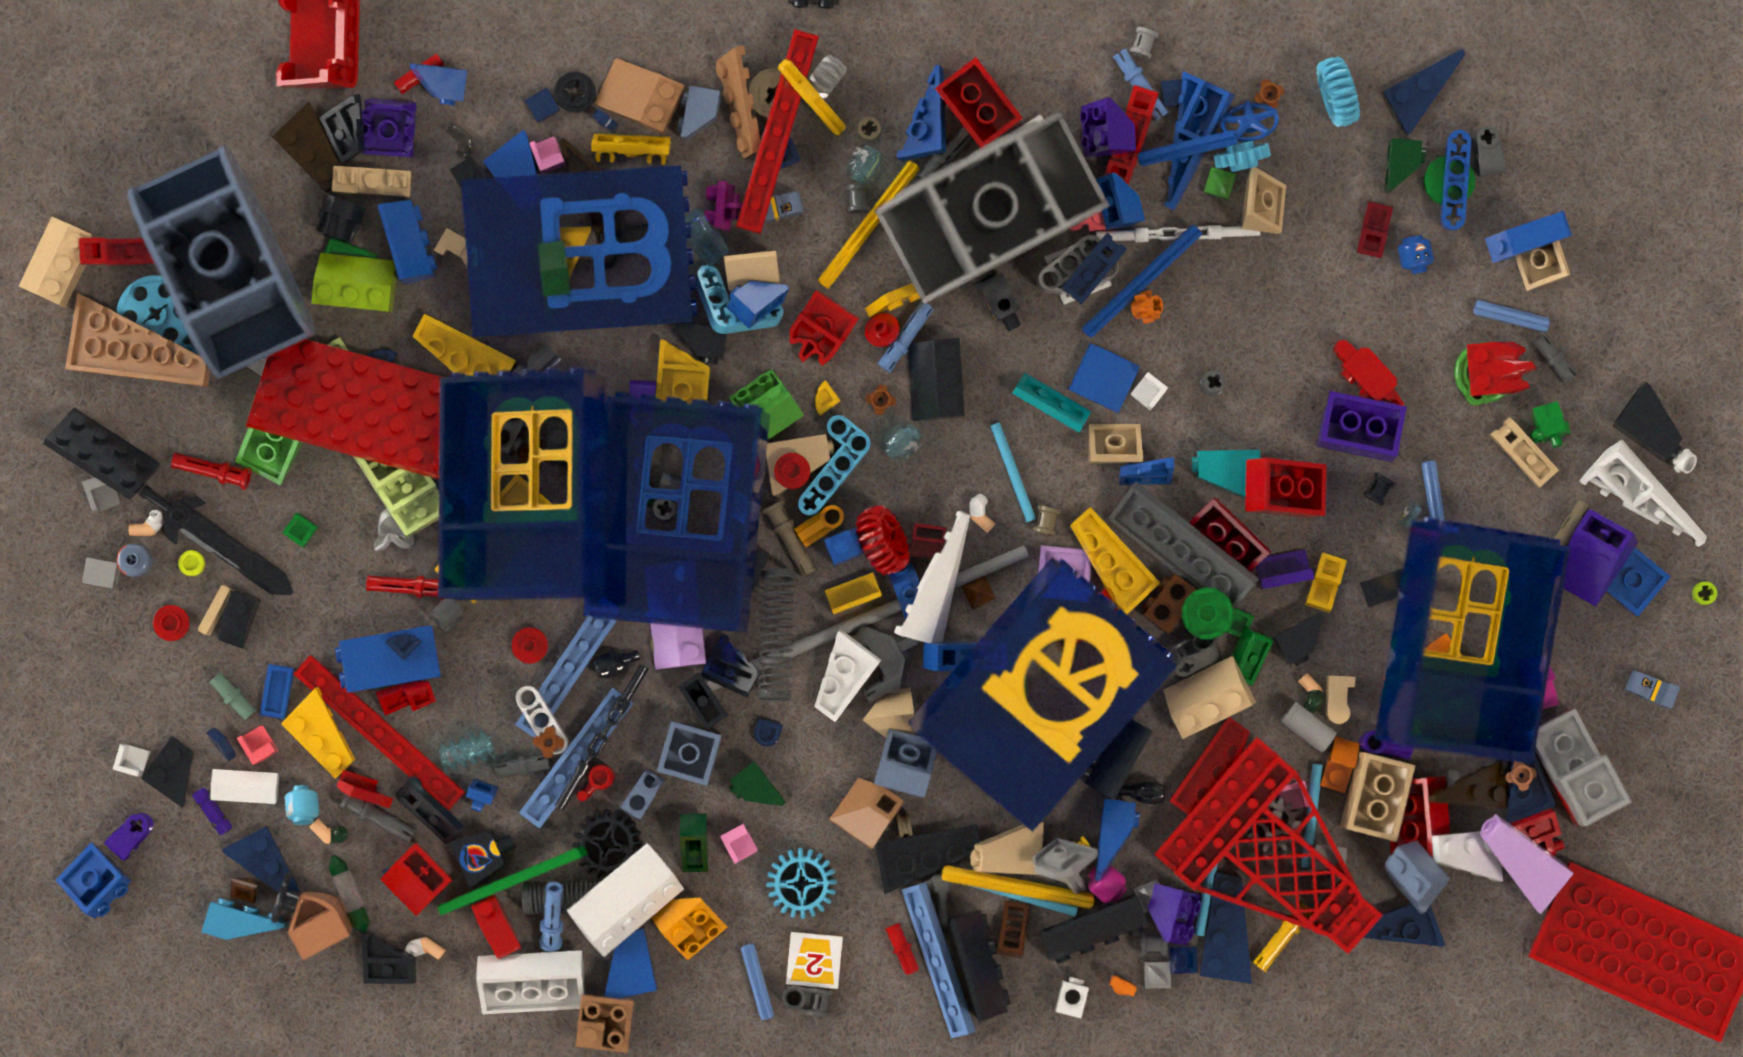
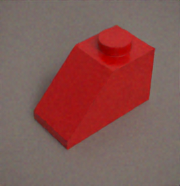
M495 894L471 905L477 922L498 960L522 948L506 910Z

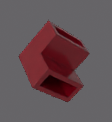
M914 523L910 557L932 560L935 553L941 554L944 548V536L947 527Z

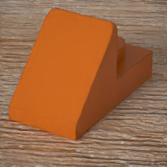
M1335 736L1320 786L1341 793L1346 792L1352 770L1356 768L1359 743Z

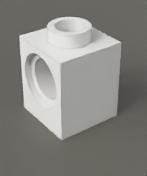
M1069 977L1068 981L1062 980L1055 1007L1056 1012L1078 1018L1082 1017L1089 989L1088 986L1083 985L1084 980ZM1071 989L1077 990L1080 995L1075 1003H1068L1065 1000L1066 992Z

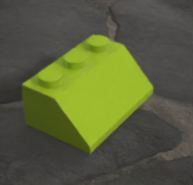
M320 253L314 275L311 304L393 312L397 277L394 260Z

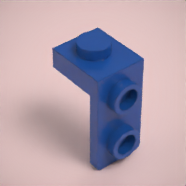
M911 562L902 568L901 571L889 574L905 620L908 616L905 610L908 604L913 605L919 590L917 587L920 583Z

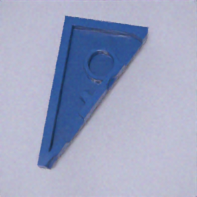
M935 65L934 70L929 75L927 92L924 98H920L912 116V123L908 126L905 133L908 135L903 150H898L897 158L901 161L946 152L945 102L935 90L944 81V68L940 65Z

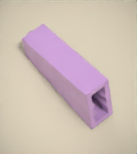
M1497 814L1492 819H1488L1482 826L1480 836L1533 907L1541 914L1574 873L1565 863Z

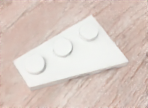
M841 629L837 632L827 670L814 706L834 722L837 721L881 661L880 658Z
M1481 831L1432 836L1433 857L1437 864L1457 870H1464L1476 876L1489 878V880L1503 882L1502 864L1480 836Z

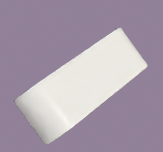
M522 687L516 694V701L535 734L540 736L544 733L546 727H553L555 733L563 738L565 742L564 747L554 751L553 754L564 752L568 747V738L542 694L535 687ZM528 690L533 691L536 696L535 702L529 706L522 701L523 693ZM542 712L549 717V723L544 728L539 727L535 722L536 716Z

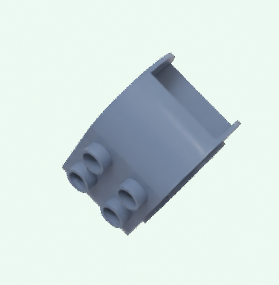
M222 145L218 150L137 188L132 187L128 189L129 202L139 229L169 290L180 320L203 361L216 378L221 379L315 335V327L307 305L264 211L241 166L226 145Z

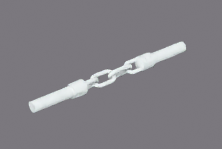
M1199 226L1200 230H1207V235H1202L1198 239L1260 236V231L1241 229L1242 226ZM1176 227L1160 228L1158 230L1135 228V230L1096 231V236L1101 240L1106 233H1109L1113 237V241L1135 240V242H1148L1149 239L1165 241L1176 240L1187 229ZM1165 231H1175V236L1163 237Z

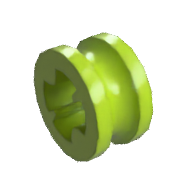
M1700 582L1694 586L1692 597L1696 603L1708 605L1716 600L1717 589L1710 582ZM1702 586H1707L1706 590L1710 589L1711 595L1707 596L1706 601L1703 600L1704 597H1699L1698 592L1702 591Z

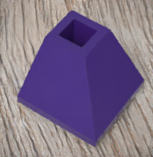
M1104 98L1081 106L1080 121L1083 131L1081 146L1084 157L1119 155L1136 150L1135 124L1112 98Z
M1157 883L1154 884L1148 910L1164 941L1182 945L1188 944V941L1192 939L1194 934L1193 922L1195 916L1199 914L1201 909V901H1199L1201 895Z

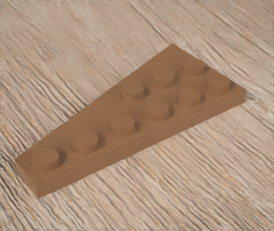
M77 293L65 366L66 370L208 387L210 370L200 355Z

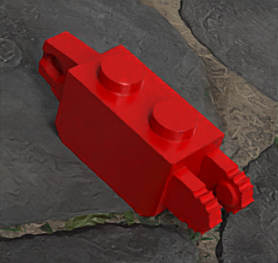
M1344 339L1335 343L1333 352L1337 354V357L1343 363L1340 366L1343 372L1340 374L1350 385L1355 383L1360 389L1358 392L1360 397L1401 406L1405 405L1394 389L1397 386V378L1370 348H1360L1357 351L1349 344V341L1347 342Z

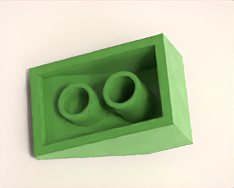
M248 428L235 463L245 468L250 467L253 472L281 486L303 442Z

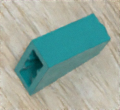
M1260 450L1197 451L1196 457L1191 459L1192 473H1197V479L1245 499L1246 460L1261 458Z

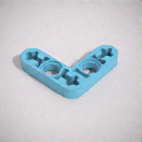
M704 265L699 268L695 277V284L713 330L720 334L774 327L780 323L784 313L781 305L751 328L745 326L727 309L730 300L719 271L710 265ZM709 296H718L722 302L719 304L710 301Z

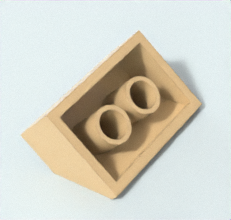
M51 217L19 287L66 308L86 266L80 264L78 238L97 237L71 224Z
M1233 656L1163 689L1171 717L1182 739L1256 703Z
M1358 752L1357 764L1353 770L1340 827L1397 842L1415 765Z

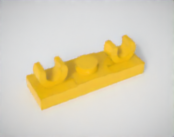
M594 133L592 139V151L596 152L595 159L597 162H600L602 153H608L610 155V162L613 163L617 152V154H624L627 157L648 154V164L652 163L654 155H659L662 159L661 164L665 165L671 147V137Z

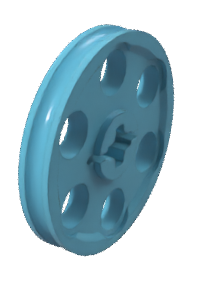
M158 275L146 276L130 284L119 299L117 313L125 316L128 311H135L137 314L136 323L165 337L167 329L175 328L178 332V337L174 342L184 343L189 335L180 318L175 315V306L171 296L163 298L160 295V288L165 284L163 277ZM139 287H144L147 290V298L143 301H137L134 297L135 290ZM152 309L162 311L159 314L160 320L150 318L153 315Z

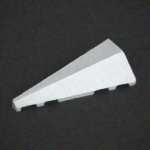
M1623 440L1606 449L1579 480L1583 485L1590 481L1601 487L1600 494L1606 497L1609 493L1620 497L1624 501L1622 506L1657 525L1661 520L1674 527L1672 533L1678 536L1681 532L1692 536L1696 540L1695 545L1698 547L1706 541L1707 536Z
M963 511L957 512L952 532L947 531L944 536L947 540L941 554L935 553L917 587L919 590L913 605L908 604L905 610L908 616L903 626H897L894 633L930 644L943 642L969 524V514Z

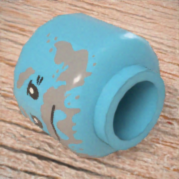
M307 785L294 786L293 791L285 795L286 818L293 821L294 825L313 823V819L319 816L318 793L310 790Z

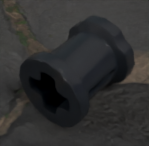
M1375 472L1373 475L1375 479L1363 496L1383 506L1385 503L1383 500L1390 487L1395 486V482Z

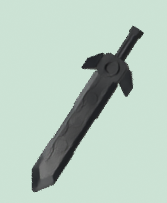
M146 485L142 489L140 497L146 498L166 512L163 525L168 540L177 545L178 530H180L182 534L208 552L215 554L269 594L291 595L293 593L285 572L229 536L223 529L197 511L192 510L205 505V501L199 497L181 498V501L177 500L171 504L152 491V488Z

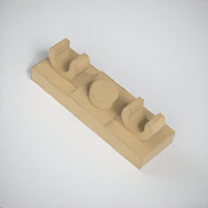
M333 166L332 193L410 197L411 171Z

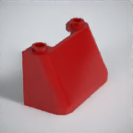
M278 0L283 10L291 13L290 62H283L279 65L276 71L277 86L283 88H354L358 81L360 0Z

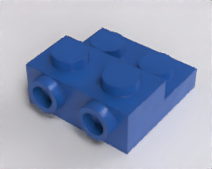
M92 842L55 880L86 915L94 919L106 915L110 910L109 904L115 898L124 896L129 889L127 885L131 882L119 866L111 862L100 848Z

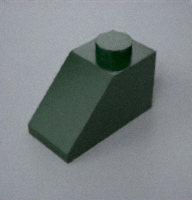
M1390 139L1388 142L1384 193L1392 192L1421 166V163H1425L1426 148H1422V141Z
M564 241L538 244L544 297L570 294L571 285Z
M755 761L729 780L732 783L729 789L738 800L742 797L748 802L779 806L786 803Z
M706 813L680 814L682 872H708Z

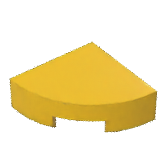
M825 380L819 386L815 397L819 416L841 402Z

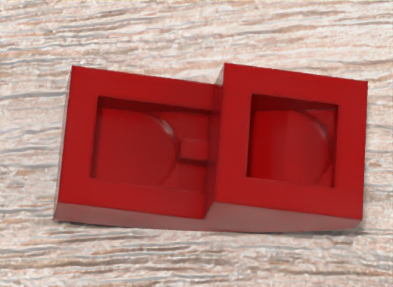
M429 681L402 683L375 692L385 716L406 706H410L413 712L436 702Z

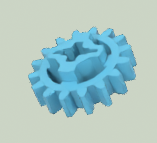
M1254 141L1237 142L1236 145L1226 147L1227 151L1213 155L1217 168L1230 166L1231 172L1258 166V160L1271 156L1269 143L1254 145Z

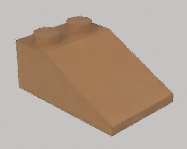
M615 58L594 105L665 136L686 90L683 84Z

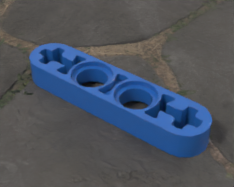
M1455 130L1448 136L1446 141L1440 221L1443 228L1448 231H1456L1461 228L1466 218L1471 137L1464 130ZM1457 136H1461V140L1465 141V144L1460 147L1459 153H1464L1465 157L1460 155L1450 156V153H1456L1457 145L1452 143V140H1455ZM1460 161L1464 166L1463 172L1459 175L1453 174L1450 170L1451 162ZM1456 186L1460 188L1462 196L1459 200L1449 198L1448 189L1450 187ZM1447 204L1452 206L1461 205V208L1457 207L1455 209V217L1459 218V221L1454 226L1451 225L1449 220H1446V217L1452 213V207L1447 208Z

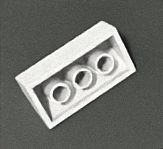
M647 843L568 909L567 912L587 940L605 957L676 897L684 888L672 871Z
M582 950L510 954L499 960L496 955L478 956L476 981L482 1014L580 1009L581 995L585 994Z

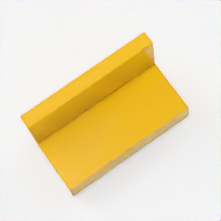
M873 572L825 590L834 615L882 597Z

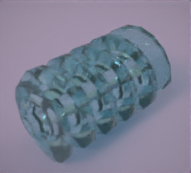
M479 729L478 738L472 732H469L468 741L460 735L459 744H456L452 738L449 740V747H446L442 741L439 744V754L446 774H448V766L453 771H457L458 762L463 768H467L468 759L473 765H476L478 763V756L483 762L487 761L488 753L493 759L496 758V751L490 734L486 735L483 729Z

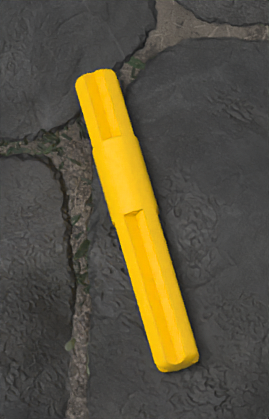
M788 59L783 60L778 65V70L832 133L840 135L846 129V125L796 66Z

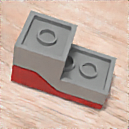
M1568 709L1550 721L1526 731L1533 751L1573 825L1585 827L1631 803L1607 755L1599 754L1576 709Z

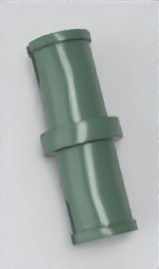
M222 672L209 682L225 699L223 702L226 705L229 704L244 721L256 711L243 697L240 688L236 689L222 675Z

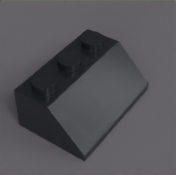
M960 338L911 343L908 347L913 421L964 418Z
M1122 715L1121 719H1114L1108 730L1112 735L1108 742L1104 740L1101 742L1095 753L1099 755V758L1095 765L1090 763L1083 774V777L1087 778L1084 782L1086 785L1111 799L1116 798L1153 732Z

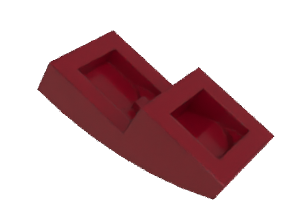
M1367 201L1356 253L1382 258L1393 206Z

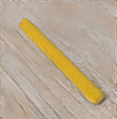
M908 161L819 277L818 282L827 289L831 287L879 224L880 220L875 210L905 190L918 173V165Z
M944 866L942 872V880L1087 909H1091L1094 904V895L1091 893L1080 892L1075 894L1070 889L951 866Z

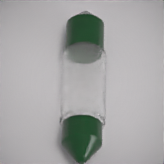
M332 855L328 866L332 876L331 880L353 929L364 933L368 928L370 920L364 908L363 899L345 860Z

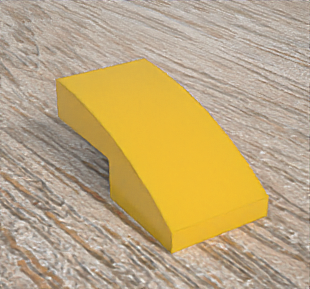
M1322 552L1306 599V606L1328 613L1331 612L1347 560Z

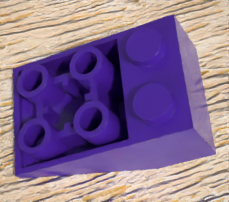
M1589 509L1576 528L1551 582L1597 607L1638 544L1634 533Z

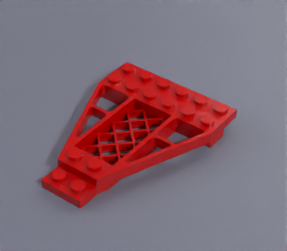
M1258 736L1154 853L1157 858L1173 870L1174 874L1193 890L1310 929L1315 933L1329 937L1347 954L1352 951L1383 916L1378 909L1362 897L1297 770ZM1292 778L1296 779L1311 808L1307 816L1294 828L1290 827L1268 807ZM1262 813H1265L1269 817L1257 819ZM1313 816L1316 817L1338 860L1337 864H1333L1300 835L1302 828ZM1271 822L1272 836L1257 837L1256 823ZM1275 823L1289 835L1275 836ZM1253 824L1254 838H1241ZM1291 839L1292 853L1277 854L1276 840ZM1294 839L1309 852L1295 853ZM1273 841L1274 855L1258 856L1257 842ZM1254 842L1255 856L1240 857L1239 843ZM1235 843L1236 855L1230 850ZM1224 856L1228 857L1251 877L1249 882L1236 896L1200 884ZM1314 856L1329 869L1315 870ZM1311 857L1312 871L1297 872L1296 858ZM1293 858L1294 872L1278 873L1277 859ZM1274 859L1275 873L1259 874V860ZM1256 860V872L1243 861ZM1331 874L1332 888L1317 889L1316 875ZM1334 874L1340 878L1336 885ZM1313 875L1314 889L1298 890L1297 876ZM1294 876L1295 890L1279 891L1278 877ZM1275 877L1276 889L1263 878ZM1258 883L1293 914L1287 915L1241 898L1253 884ZM1329 892L1318 904L1317 893ZM1314 893L1315 907L1299 908L1298 894ZM1283 895H1295L1296 906ZM1303 912L1311 913L1308 916H1306Z

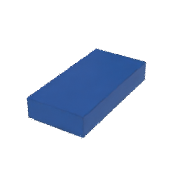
M268 664L260 715L286 719L295 668Z

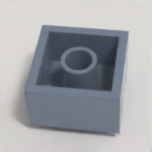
M671 721L657 772L708 786L723 735Z
M889 728L874 784L925 798L939 742Z

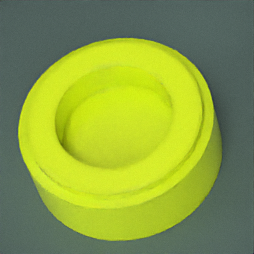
M186 551L179 558V569L187 576H197L205 568V559L197 551Z

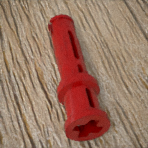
M178 452L174 453L171 462L173 469L215 478L222 485L229 483L240 486L242 490H247L252 475V468L250 467L243 469L232 466L230 462L218 464L179 454Z
M368 575L366 590L415 594V597L422 599L424 596L439 597V600H443L446 596L447 581L443 577L438 580L425 579L424 576L409 579Z

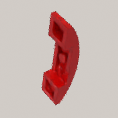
M1134 85L1126 108V115L1135 124L1136 150L1125 154L1112 155L1104 176L1116 173L1129 185L1138 162V154L1142 151L1159 95L1158 92Z
M78 238L81 265L155 264L143 238Z

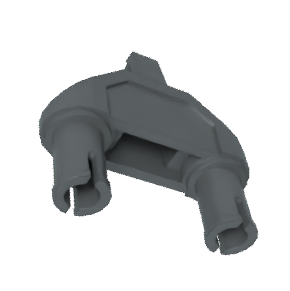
M862 626L857 631L858 634L852 636V638L867 649L870 648L871 652L881 659L878 665L884 674L882 676L883 679L863 689L866 696L876 691V693L867 697L870 704L890 692L892 694L900 692L906 659L911 656L908 651L919 645V642L912 638L902 640L900 636L893 638L890 635Z

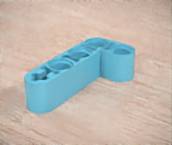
M833 416L827 423L828 434L841 447L800 496L798 506L800 511L806 516H814L821 511L870 449V439L867 434L844 416ZM834 422H844L846 430L843 434L838 435L832 432L831 426ZM854 438H863L866 441V447L861 451L854 450L851 446ZM840 457H845L850 461V466L845 471H840L835 467V462ZM824 477H829L834 482L833 488L829 491H823L819 487V482ZM813 488L820 495L825 496L823 501L820 497L816 499L814 503L816 509H804L806 505L803 501L805 499L811 500L815 495L814 492H811Z

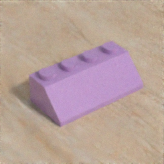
M696 561L670 562L644 567L651 634L654 643L655 670L705 665L707 659Z

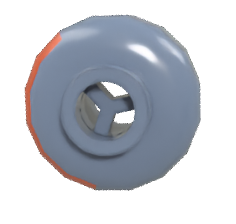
M127 544L118 552L117 566L126 576L142 577L151 570L153 556L144 545Z

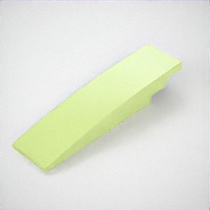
M340 337L327 344L348 351ZM353 456L406 539L451 512L431 477Z

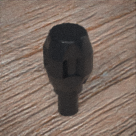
M637 650L627 654L624 652H608L600 655L593 661L594 671L598 678H611L621 673L629 666V663L640 660V656Z
M1147 781L1132 784V786L1122 785L1118 795L1131 796V799H1135L1143 804L1164 803L1165 785Z

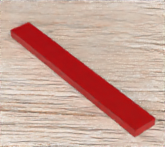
M794 29L785 59L791 61L807 79L819 36ZM782 73L736 224V228L760 235L802 98Z
M310 655L295 671L294 675L313 691L316 687H319L323 701L406 775L420 779L422 787L448 811L464 795L466 791L358 695L354 692L347 693V688L342 689L340 680L315 657Z

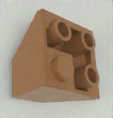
M858 778L829 821L870 849H873L901 809L904 800L883 786Z
M582 994L576 1047L628 1053L634 1000Z

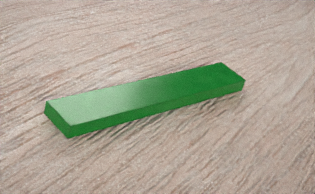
M584 846L577 847L440 904L437 907L440 916L586 856V850Z

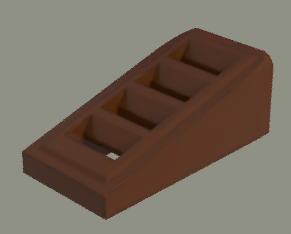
M1004 901L997 955L1022 959L1030 904ZM1008 910L1024 912L1023 917L1008 915ZM1007 921L1022 923V927L1009 926L1006 923ZM1005 931L1020 933V938L1005 936ZM1003 943L1019 944V948L1003 947Z

